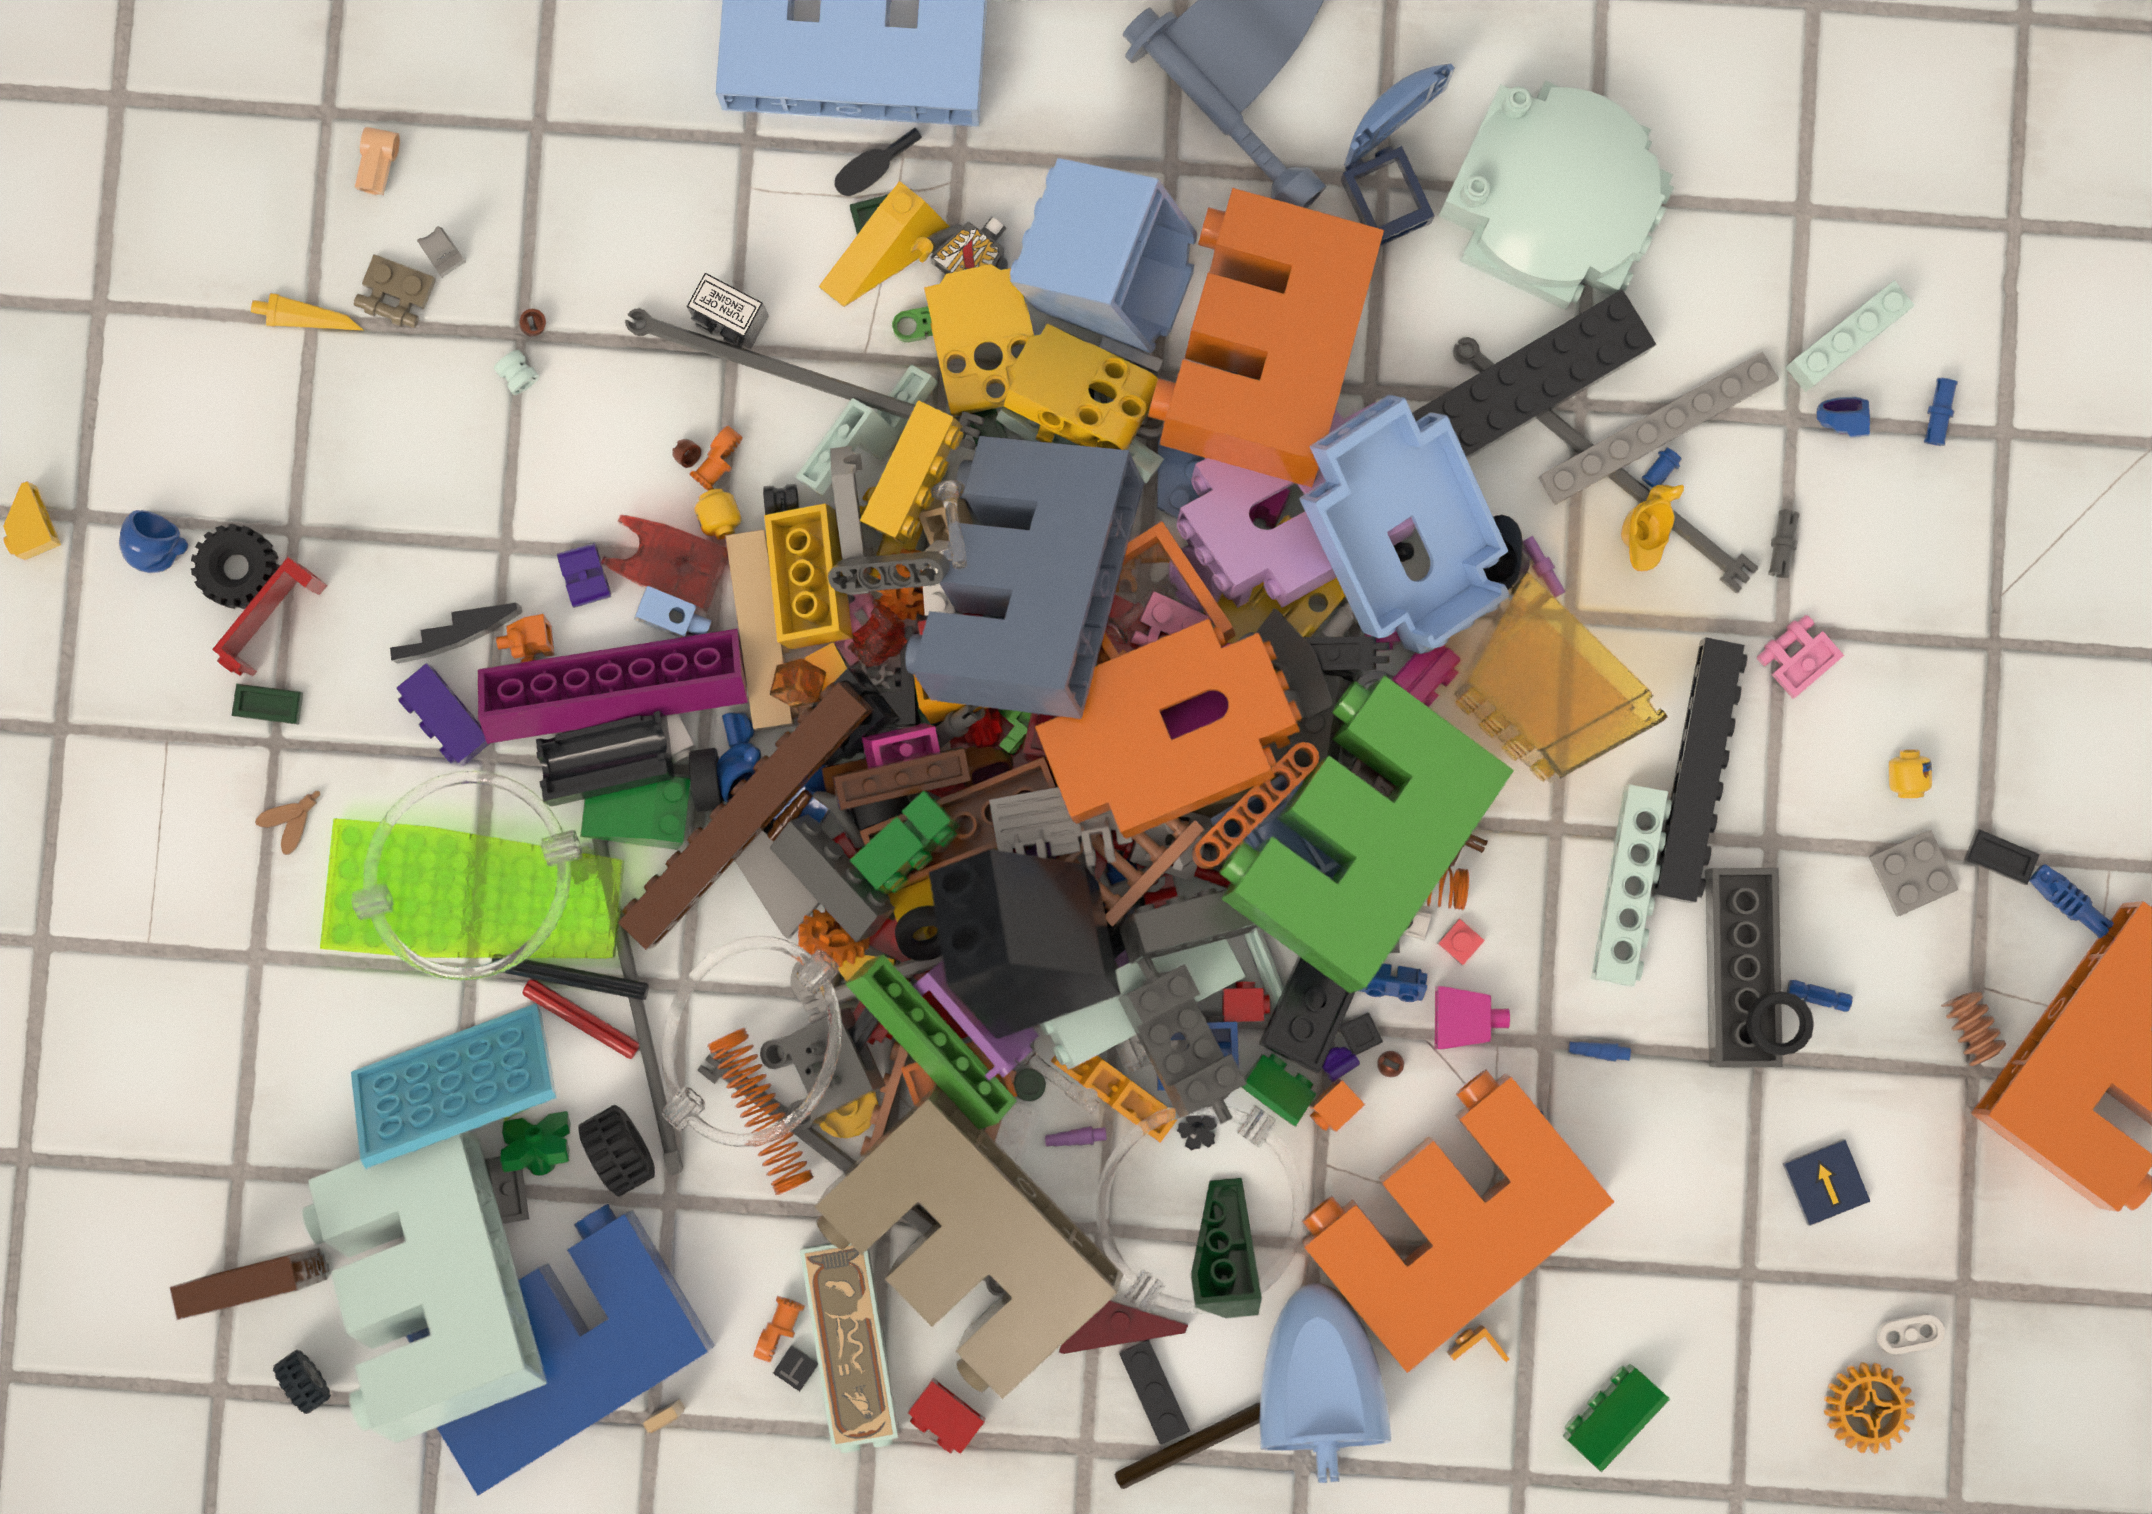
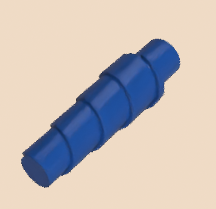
M1569 1042L1568 1052L1571 1054L1595 1057L1596 1059L1616 1062L1617 1059L1630 1060L1631 1048L1620 1047L1618 1043Z

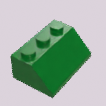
M1631 1364L1626 1368L1624 1366L1618 1368L1610 1378L1611 1385L1604 1392L1602 1390L1597 1391L1587 1402L1589 1408L1581 1416L1579 1414L1573 1416L1564 1427L1566 1432L1563 1437L1601 1473L1670 1400L1662 1390Z

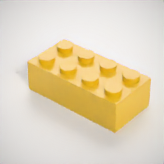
M919 400L917 401L860 519L861 522L904 544L908 538L911 540L914 538L920 526V521L917 520L922 508L927 510L933 500L935 492L931 490L936 479L942 480L949 466V462L946 459L951 449L956 450L963 438L964 433L960 431L962 425L953 416Z
M824 503L764 515L777 642L792 650L853 638L847 593L836 591L828 581L829 571L838 561L843 560L836 510Z

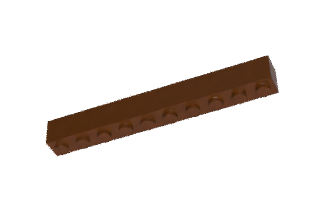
M832 682L819 695L822 699L821 702L814 709L812 707L807 708L797 719V722L800 723L799 726L792 733L789 731L785 732L775 743L776 751L770 757L767 755L763 756L753 767L754 775L748 781L745 779L741 780L731 791L732 799L726 805L724 803L719 804L709 815L710 823L704 829L702 827L697 828L689 836L687 841L690 844L682 853L678 850L667 860L665 865L668 868L661 876L656 874L645 884L643 888L646 892L639 900L637 898L632 899L623 908L622 913L624 916L618 923L645 950L654 948L874 710L847 682H838L836 685Z

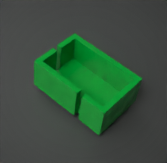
M925 791L902 811L908 818L905 823L896 816L850 859L853 865L878 891L888 894L890 891L893 893L898 892L909 881L906 876L915 868L918 871L924 868L933 859L931 853L939 845L943 848L946 847L958 835L955 830L960 825L934 797Z

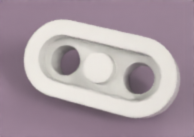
M1919 1314L1884 1322L1877 1330L1876 1340L1883 1351L1893 1355H1900L1938 1346L1944 1338L1945 1329L1943 1323L1937 1317L1930 1314ZM1927 1324L1930 1332L1927 1336H1922L1920 1328ZM1891 1331H1896L1898 1338L1895 1342L1890 1343L1888 1341V1334Z

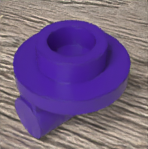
M1335 1047L1329 1050L1322 1069L1326 1072L1328 1078L1334 1082L1359 1066L1360 1061L1347 1047Z

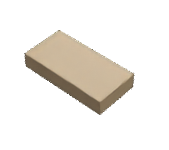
M680 1398L651 1414L643 1422L648 1433H653L676 1420L684 1412L685 1407Z

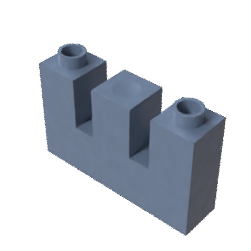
M985 436L979 437L973 460L965 459L959 466L956 488L958 496L961 499H967L981 525L954 523L945 555L949 562L950 570L939 584L956 612L1005 617V620L929 611L923 634H913L909 639L905 661L907 671L916 676L931 700L1082 719L1094 667L1096 666L1144 486V481L1129 450Z

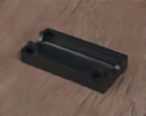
M656 711L650 716L639 715L557 734L551 739H536V755L543 771V779L540 781L543 802L550 807L675 779L667 716L660 711Z

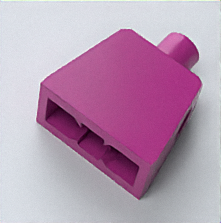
M1435 986L1434 1049H1447L1491 1042V1028L1510 1027V1010L1491 1008V995L1445 986Z

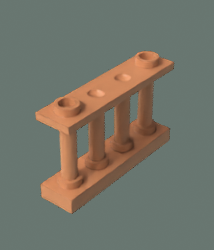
M1179 818L1166 822L1165 824L1174 832L1173 836L1176 838L1168 849L1164 845L1160 847L1145 832L1132 836V839L1151 856L1150 860L1154 863L1145 873L1141 869L1137 871L1115 850L1116 862H1111L1110 864L1128 880L1127 884L1131 888L1123 897L1118 893L1114 895L1095 877L1100 885L1102 901L1105 904L1104 908L1108 911L1105 915L1106 921L1111 926H1115L1206 830L1196 820L1190 825L1187 821L1183 823ZM1102 833L1091 835L1093 848L1106 859L1104 839L1100 836ZM1083 842L1080 844L1081 852L1061 855L1057 860L1081 864L1077 859L1084 853Z

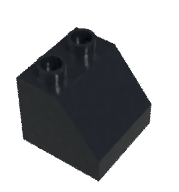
M989 849L929 872L946 986L996 1039L1121 995L1100 885L1084 864Z

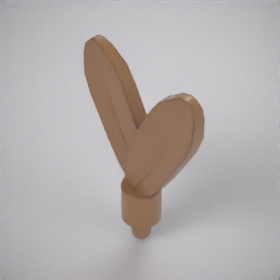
M315 791L312 795L307 794L299 803L287 804L266 810L256 818V825L266 828L287 823L281 839L283 854L289 855L298 847L306 825L307 812L317 803L316 799L320 796V792Z

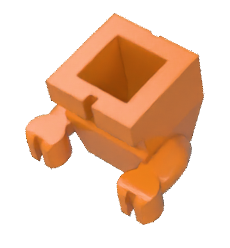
M544 614L524 617L506 626L507 635L496 637L498 649L510 648L512 657L515 659L522 658L521 662L534 661V655L538 653H543L545 657L555 655L552 625Z

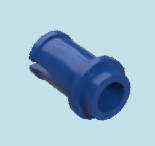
M1668 447L1664 451L1658 452V459L1646 474L1641 477L1652 488L1656 485H1662L1674 469L1680 468L1679 462L1682 458Z

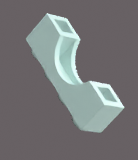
M1894 280L1785 368L1806 393L1915 305Z

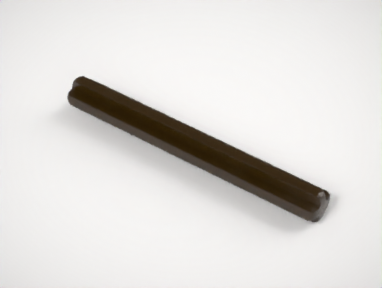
M1256 1403L1117 1471L1115 1479L1119 1487L1125 1489L1259 1424L1260 1403Z

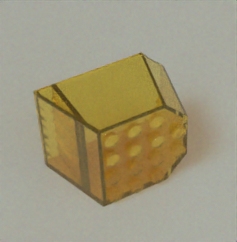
M1529 572L1508 591L1510 597L1501 602L1453 692V695L1457 698L1455 704L1467 715H1470L1472 712L1481 721L1478 724L1480 729L1490 738L1496 736L1504 744L1502 750L1512 760L1516 761L1519 758L1530 767V771L1542 782L1547 780L1550 783L1561 779L1660 724L1668 717L1665 711L1661 708L1656 711L1649 700L1654 696L1651 691Z

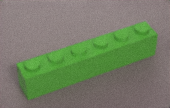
M884 954L865 962L847 981L845 985L978 1130L998 1124L1017 1102L995 1076L991 1080L986 1078L985 1075L990 1070Z

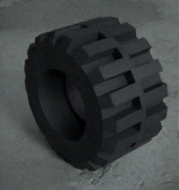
M612 1105L579 1124V1137L584 1151L597 1175L610 1192L620 1197L655 1177V1166L650 1152L636 1126L623 1109L617 1105Z

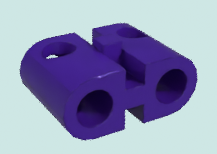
M595 542L557 553L559 566L565 579L566 589L573 608L612 597Z

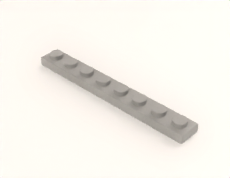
M1761 352L1539 476V479L1554 505H1557L1776 383L1779 378L1765 354Z

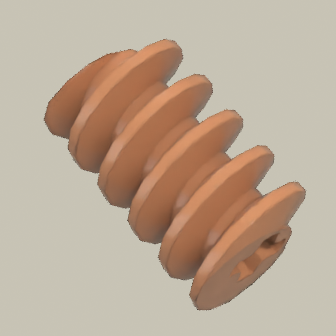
M1981 992L1966 993L1941 1005V1007L1952 1006L1953 1008L1946 1015L1947 1019L1958 1018L1959 1020L1952 1027L1953 1031H1964L1958 1042L1970 1043V1046L1963 1051L1964 1055L1975 1054L1976 1056L1969 1063L1970 1066L1980 1064L1995 1057L2006 1046L2005 1040H1994L2000 1034L1999 1028H1988L1995 1020L1993 1016H1983L1989 1010L1987 1004H1977L1983 998Z

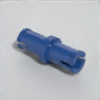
M1937 378L1932 406L1928 407L1927 411L1930 414L1924 443L1945 446L1949 419L1954 416L1952 405L1958 381Z

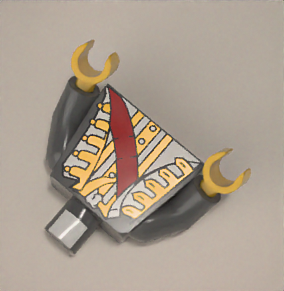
M993 217L987 221L981 230L972 223L967 222L963 226L956 224L942 229L927 238L919 237L910 249L911 252L915 249L923 252L919 259L922 263L933 253L930 257L931 264L944 274L989 264L1000 270L1008 269V261L1004 257L1005 249L996 242L1006 230V227Z

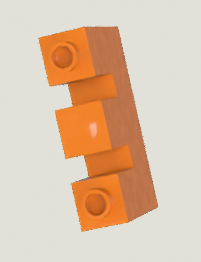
M1232 188L1226 212L1208 207L1198 245L1215 251L1192 325L1185 358L1182 360L1176 383L1158 378L1148 417L1165 421L1159 445L1312 487L1319 466L1309 446L1329 434L1384 230Z
M2144 901L2122 903L2111 919L2114 923L2112 928H2108L2109 932L2104 937L2096 939L1971 1112L1973 1116L2096 1207L2120 1212L2123 1206H2126L2131 1211L2137 1209L2152 1192V1176L2148 1174L2152 1167V1153L2093 1111L2101 1097L2107 1092L2152 1126V907Z
M1485 1069L1467 1082L1455 1094L1465 1106L1455 1114V1117L1505 1176L1480 1197L1430 1137H1427L1378 1178L1428 1239L1406 1259L1402 1260L1353 1199L1341 1207L1334 1197L1330 1196L1302 1220L1303 1224L1311 1232L1302 1240L1304 1248L1407 1373L1615 1202L1515 1080L1507 1074H1504L1496 1081Z

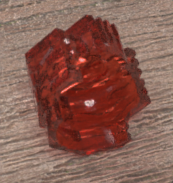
M878 599L872 602L875 605L871 612L872 616L860 629L852 633L853 638L851 639H853V642L851 641L847 647L855 656H858L859 660H862L866 667L879 666L888 658L896 657L907 642V639L904 637L905 623L888 606L881 604Z

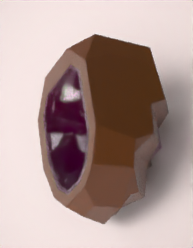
M972 746L965 749L971 781L963 783L965 787H970L1012 770L1013 760L1011 755L1005 750H997L990 746L983 748Z

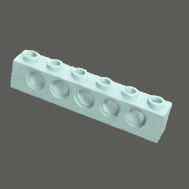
M1631 784L1624 786L1591 979L1625 986H1635L1636 980H1641L1644 962L1639 961L1641 948L1647 947L1649 939V929H1645L1646 918L1652 915L1655 904V897L1650 896L1652 883L1657 884L1660 875V864H1656L1658 851H1663L1666 840V832H1661L1663 819H1668L1671 811L1672 802L1667 799L1668 791ZM1639 813H1646L1651 819V826L1647 831L1641 830L1636 824V818ZM1634 845L1642 846L1646 852V857L1642 863L1635 862L1631 857V849ZM1629 877L1636 878L1640 883V890L1635 896L1630 895L1625 889V882ZM1624 909L1630 910L1635 917L1634 924L1629 928L1624 927L1619 920L1620 913ZM1620 941L1626 943L1629 948V955L1624 960H1619L1614 954V947Z

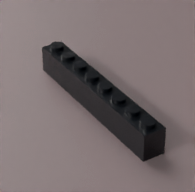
M1707 637L1700 640L1670 797L1672 802L1669 818L1666 819L1664 829L1666 840L1663 851H1660L1658 864H1660V875L1657 884L1654 883L1652 896L1686 903H1697V897L1702 898L1706 880L1701 878L1703 865L1707 866L1711 857L1712 848L1707 846L1709 833H1714L1717 825L1718 815L1713 814L1715 801H1720L1723 793L1724 783L1719 782L1721 769H1726L1729 761L1730 751L1726 750L1725 747L1727 737H1732L1735 729L1736 720L1731 715L1733 705H1738L1741 697L1742 688L1737 686L1739 673H1744L1747 664V654H1743L1745 645Z

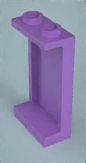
M943 960L913 985L921 996L930 990L994 1064V1067L985 1075L988 1080H991L998 1073L1002 1077L1006 1076L1018 1065L1016 1061L1019 1063L1033 1051L1030 1044L1039 1035L1032 1027L1000 1039L994 1037L946 986Z

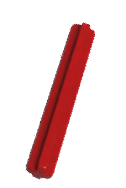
M530 979L523 988L522 994L626 1058L632 1059L637 1054L640 1048L638 1041L539 981Z

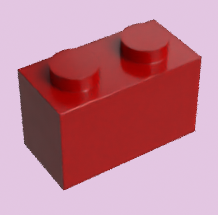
M935 1378L930 1381L908 1411V1414L912 1416L910 1422L924 1433L927 1430L939 1437L936 1442L949 1453L955 1450L961 1454L985 1423L986 1419Z

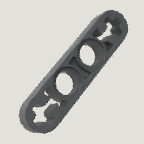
M937 551L843 559L838 561L829 571L828 581L831 587L840 593L933 586L939 584L949 573L950 565L947 558ZM930 563L932 568H926V566ZM902 564L906 566L910 571V577L901 576L896 570V565ZM867 567L877 569L881 575V580L872 579L867 573ZM847 576H852V578H851L849 581L847 580L846 577H847Z

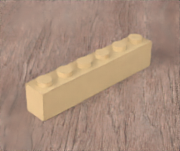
M765 530L725 535L753 729L758 732L795 726L794 718L799 717L797 698L791 699L789 686L795 685L792 666H786L785 653H790V649L777 642Z

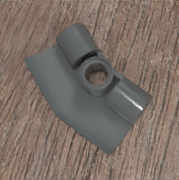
M1277 609L1271 611L1256 633L1249 632L1238 640L1240 641L1259 633L1263 642L1270 641L1277 657L1271 663L1274 670H1282L1290 688L1284 691L1288 703L1295 701L1302 717L1296 723L1311 718L1334 705L1333 697L1315 650Z

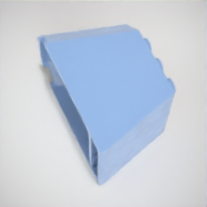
M1057 158L1055 166L1047 174V187L1043 197L1039 198L1034 208L1035 218L1031 228H1028L1024 233L1022 239L1023 248L1019 259H1016L1011 266L1010 282L1037 311L1152 353L1156 345L1153 342L1160 335L1167 337L1171 332L1192 278L1194 264L1188 263L1190 243H1196L1197 232L1159 179Z

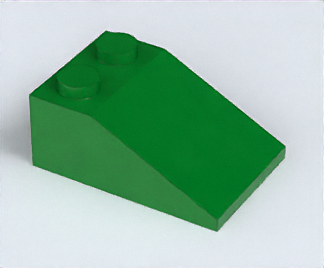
M675 777V779L584 799L580 837L678 850L684 842L690 779Z

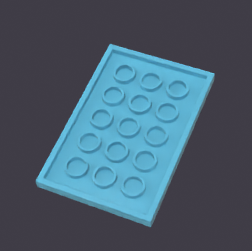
M537 1003L351 1072L360 1160L365 1169L557 1098L542 1013Z

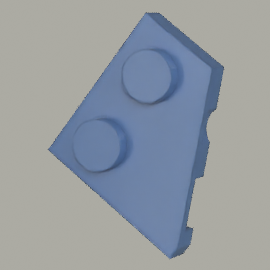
M1159 438L1158 455L1164 458L1158 468L1157 509L1178 519L1180 508L1200 497L1192 486L1191 478L1195 464L1205 458L1159 445L1161 440Z

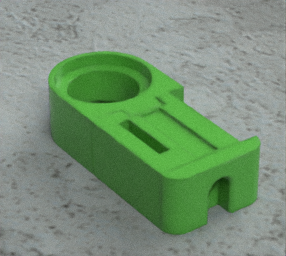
M928 306L902 311L894 317L892 328L897 339L908 343L925 340L926 334L933 336ZM904 318H911L916 322V330L910 335H903L898 331L899 322Z

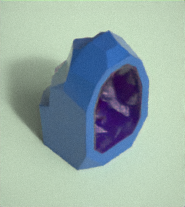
M1840 397L1826 400L1816 408L1817 420L1823 427L1834 429L1839 434H1848L1851 438L1870 435L1869 400L1859 397Z

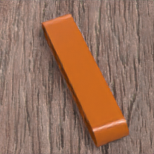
M1307 742L1298 743L1293 746L1277 762V765L1272 767L1274 774H1281L1285 777L1287 781L1286 789L1282 791L1274 789L1271 785V779L1253 786L1195 844L1192 857L1196 865L1204 869H1210L1222 862L1316 767L1319 761V753L1315 746ZM1296 751H1304L1309 755L1310 764L1308 767H1300L1296 764L1294 760ZM1256 797L1263 802L1264 808L1261 814H1253L1249 811L1247 807L1249 798ZM1231 820L1238 823L1240 826V835L1238 837L1231 838L1225 834L1224 824L1226 821ZM1211 844L1215 847L1217 851L1215 861L1209 862L1201 857L1200 849L1202 845Z

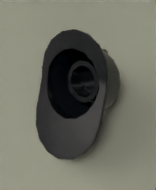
M1502 514L1493 516L1508 552L1499 557V561L1495 565L1483 568L1488 580L1504 584L1507 590H1509L1527 575L1530 559L1527 551L1523 548L1522 532L1518 524L1511 517Z

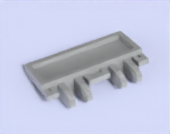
M1059 787L989 800L997 848L1000 851L1013 853V849H1016V853L1026 855L1025 847L1036 845L1038 857L1048 858L1046 843L1050 842L1052 856L1054 857L1081 852L1078 837H1082L1085 858L1089 867L1094 866L1096 861L1091 835L1103 834L1104 852L1108 863L1116 862L1111 831L1116 830L1118 845L1133 842L1132 837L1125 839L1120 833L1112 810L1076 824L1069 815Z

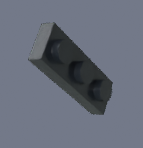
M1144 1340L1119 1352L1159 1444L1162 1445L1190 1432L1150 1340Z

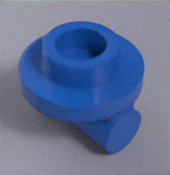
M726 713L722 715L729 747L731 748L739 743H749L750 738L754 734L752 720L745 713Z

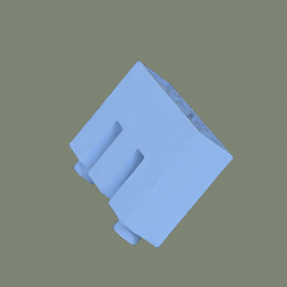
M723 0L716 82L717 98L722 110L979 127L988 0H919L917 29L889 27L891 0H821L819 22L793 21L795 0Z

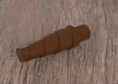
M803 790L786 807L782 814L776 818L772 829L767 834L770 840L774 842L789 821L798 818L802 814V811L813 796L808 790Z

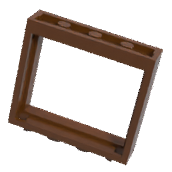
M320 1247L202 1276L170 1286L176 1319L181 1320L303 1289L327 1280L326 1273H329V1263H326L324 1253L321 1254Z

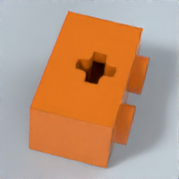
M1338 1079L1310 1104L1309 1107L1313 1112L1309 1116L1322 1130L1326 1131L1330 1128L1332 1131L1337 1132L1365 1104L1343 1080Z

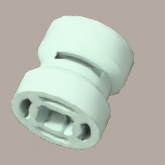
M519 349L504 356L494 366L497 374L502 378H506L508 382L507 387L513 395L524 392L539 379V375L534 368L528 367L525 364L526 358Z

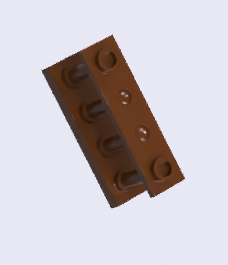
M950 741L942 748H939L940 752L868 767L867 759L863 758L821 768L825 790L836 795L840 810L971 780L965 749L963 747L951 749Z

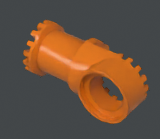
M726 426L711 443V449L707 453L708 458L696 471L692 470L689 475L707 491L713 490V485L725 472L732 470L724 459L731 455V451H735L733 447L737 448L738 445L736 443L740 444L743 437L731 426Z
M777 1296L775 1301L778 1305L772 1321L767 1323L766 1328L762 1330L753 1357L771 1363L773 1357L770 1355H774L775 1352H772V1350H776L777 1347L775 1346L778 1345L779 1342L777 1341H779L780 1336L794 1338L795 1332L793 1328L799 1312L804 1311L805 1305L794 1300L790 1303L789 1298Z

